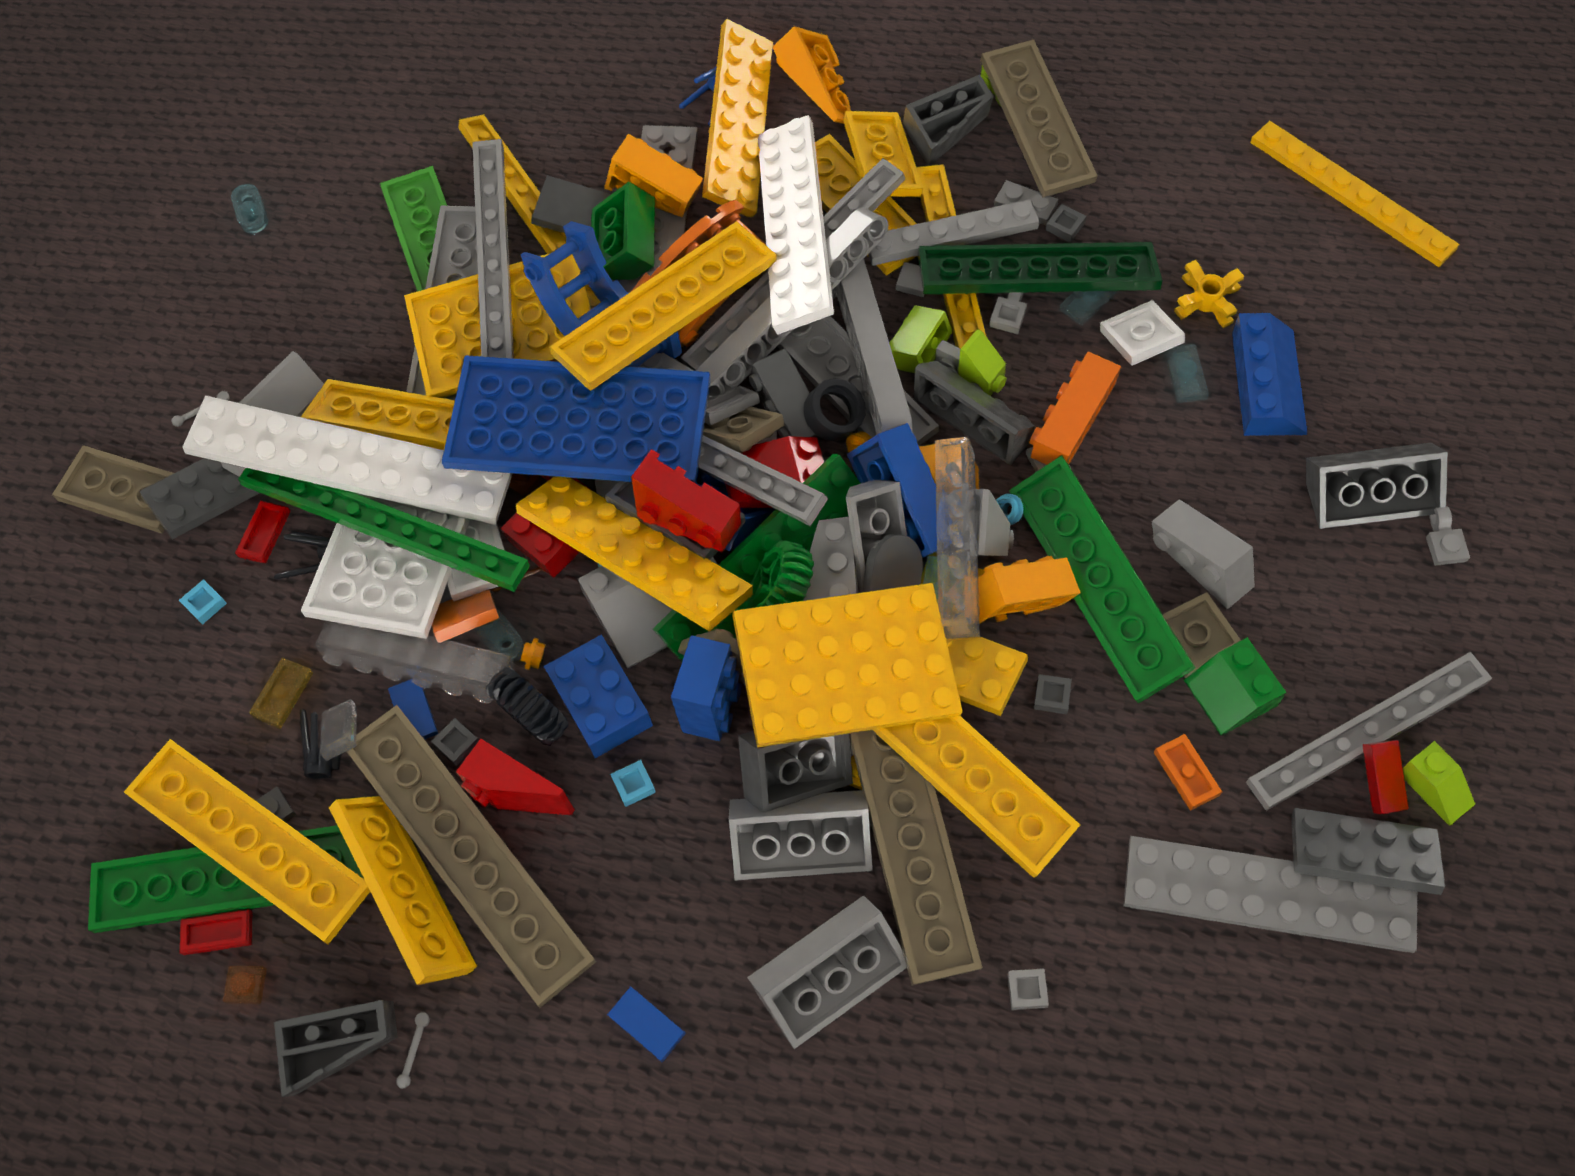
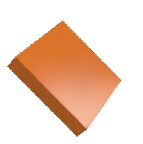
M490 589L457 601L450 599L439 604L432 623L433 633L438 643L499 618Z

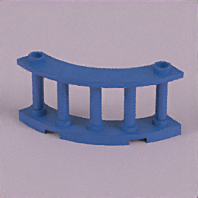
M573 221L563 226L567 238L566 243L546 257L528 252L521 254L525 276L531 282L541 304L564 337L629 294L618 280L612 281L603 266L607 262L599 248L593 227ZM573 254L580 269V275L558 289L550 269ZM585 285H589L601 303L580 318H577L565 299ZM678 331L628 366L639 367L656 353L662 352L675 359L682 353Z

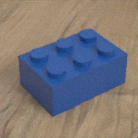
M602 634L544 666L552 684L595 758L653 726L648 711Z
M690 636L671 695V700L683 733L720 741L723 732H729L733 719V714L729 713L732 702H738L742 690V684L738 683L739 671L735 668L736 658L732 655L730 644Z

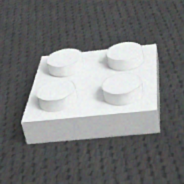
M1153 300L1100 322V332L1131 366L1185 343V333Z

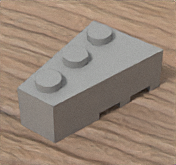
M1182 500L1176 501L1152 521L1153 540L1156 546L1162 551H1166L1226 609L1230 608L1255 587L1253 547Z
M849 517L819 520L810 549L812 560L814 561L813 576L810 579L811 586L807 590V597L803 601L860 593Z

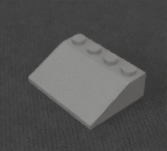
M712 557L710 560H711L712 562L716 563V561H715L714 558ZM603 566L578 578L584 596L627 669L668 647L653 628L673 610L672 608Z

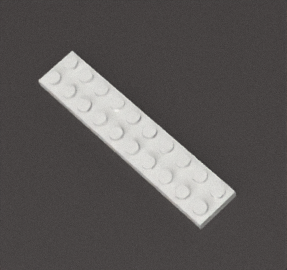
M809 115L793 119L789 123L777 128L768 129L764 133L759 134L758 137L766 246L777 254V261L768 268L772 327L777 335L834 314L814 130Z
M206 395L183 445L185 454L494 525L497 524L513 474L446 469L442 464L444 450Z

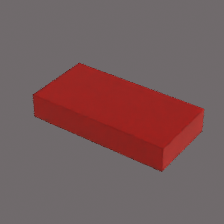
M260 500L235 554L244 559L266 564L291 512L290 509Z
M250 909L181 919L180 954L182 955L252 945V911Z

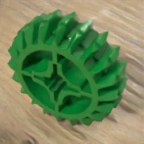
M780 540L771 546L770 551L765 553L763 560L759 562V566L756 572H754L753 580L750 582L753 585V595L748 598L746 607L749 609L803 601L807 597L806 593L811 586L810 579L813 576L814 561L812 560V554L803 548L802 545L795 542L791 543L787 540Z

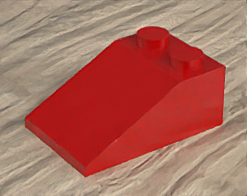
M787 436L755 444L750 450L741 452V454L801 483L824 463L817 437ZM726 484L729 498L740 504V508H773Z
M571 478V479L575 480L576 482L582 484L583 486L587 487L585 484H583V483H582L580 480H578L577 478ZM517 512L500 528L513 546L552 578L562 571L579 553L573 547L517 514Z
M483 739L478 741L456 771L463 781L461 787L470 793L469 797L474 802L484 808L489 803L495 808L502 810L572 815L575 811L563 789Z

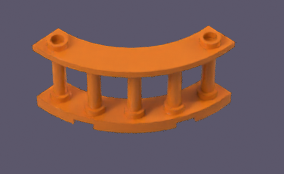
M737 200L729 201L716 209V212L719 214L713 218L707 215L681 235L658 258L662 264L651 276L645 273L630 292L736 221L763 244L765 243L740 221L741 217L739 214L744 206ZM732 294L678 330L681 347H689L699 336L697 331Z

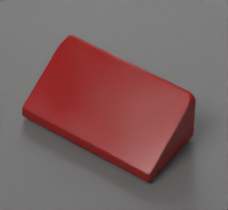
M1399 741L1362 744L1373 813L1388 814L1409 809Z

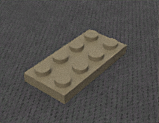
M83 445L52 495L57 501L163 534L165 529L145 503L139 491L174 473Z

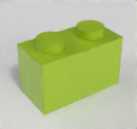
M914 305L895 336L889 342L897 369L915 373V367L918 364L932 362L936 359V348L942 340L947 341L953 332L945 311Z

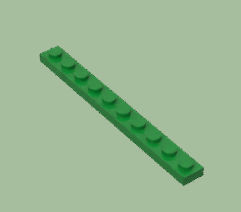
M245 468L238 478L241 485L513 592H515L530 567L528 559L350 491L250 468Z

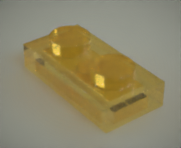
M282 657L250 709L249 714L257 720L281 729L314 673L310 668Z

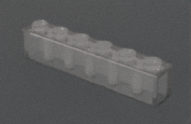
M968 437L935 440L938 607L941 616V627L944 629L946 639L980 637L975 452Z
M331 621L325 622L315 644L323 656V660L331 665L341 666L343 663L351 665L362 673L379 672L386 678L394 681H400L401 678L412 679V682L419 687L431 688V686L442 688L448 694L460 696L461 693L471 695L474 699L487 704L494 701L486 691V686L491 682L490 679L504 667L514 671L516 669L510 655L448 640L438 643L436 638L428 636L425 639Z

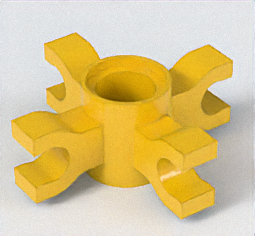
M1196 260L1186 264L1185 269L1187 273L1182 275V279L1195 292L1178 298L1177 302L1180 306L1174 310L1177 316L1182 320L1199 309L1203 312H1213L1222 328L1233 324L1234 319L1231 316L1237 313V309L1223 296L1240 290L1241 286L1238 282L1244 279V275L1238 268L1232 270L1223 278L1215 274L1205 275Z

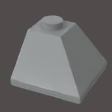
M967 489L963 552L986 556H1008V549H1011L1013 546L1014 533L1013 530H1010V522L989 489Z

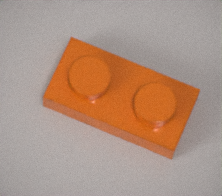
M1186 734L1155 749L1154 754L1190 811L1221 795L1222 790Z

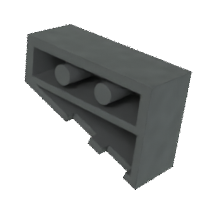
M786 348L753 363L748 380L755 392L758 393L765 410L783 415L784 426L778 429L779 437L820 438L807 425L804 416V403L809 391Z

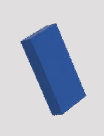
M419 676L388 688L393 706H399L424 740L439 734Z
M631 986L607 1014L661 1062L666 1059L686 1034Z

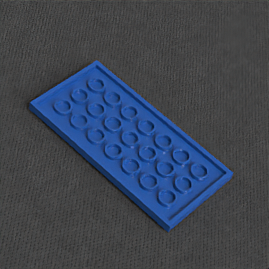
M465 355L442 457L443 467L446 469L632 482L631 476L652 449L660 454L659 461L674 470L677 466L687 471L684 476L696 483L710 387V372L626 366L590 391L560 362Z

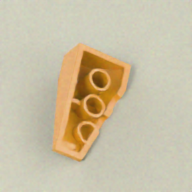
M794 26L772 47L777 56L776 61L778 65L834 122L844 124L845 111H851L848 97L839 90V85H843L844 80L841 75L835 73L834 67L840 64L828 36Z

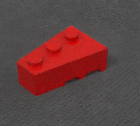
M651 449L631 476L637 517L648 524H656L668 529L676 536L692 539L705 548H713L723 552L741 525L740 504L705 482L702 486L697 485L684 476L687 472L679 466L675 470L659 461L660 454Z

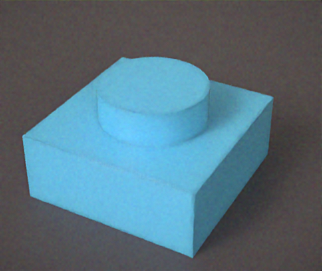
M204 579L179 599L202 625L227 604Z
M641 760L610 774L625 807L656 793Z

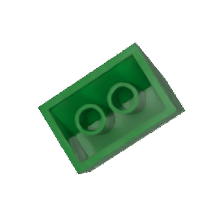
M627 182L592 208L591 227L594 229L599 248L607 262L603 267L611 280H635L654 267L655 197L631 182Z

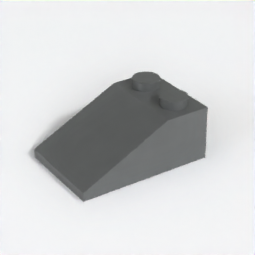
M754 731L738 735L744 798L763 813L853 784L849 733L758 748Z

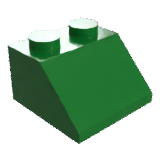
M1248 637L1218 652L1184 679V682L1221 736L1277 707L1287 693Z

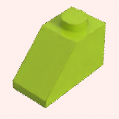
M977 329L960 349L958 374L968 382H974L979 385L983 392L989 396L993 392L999 393L1007 380V377H1005L1006 363L985 334Z
M1435 741L1410 760L1403 768L1404 780L1449 826L1475 805L1461 767Z

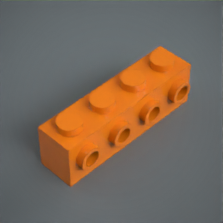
M1089 351L1082 362L1078 360L1075 362L1069 375L1072 379L1069 384L1063 382L1056 396V399H1058L1055 406L1050 404L1043 418L1045 424L1042 428L1036 427L1031 436L1029 444L1033 445L1030 458L1048 465L1062 455L1066 462L1070 464L1116 385L1121 369L1120 365Z

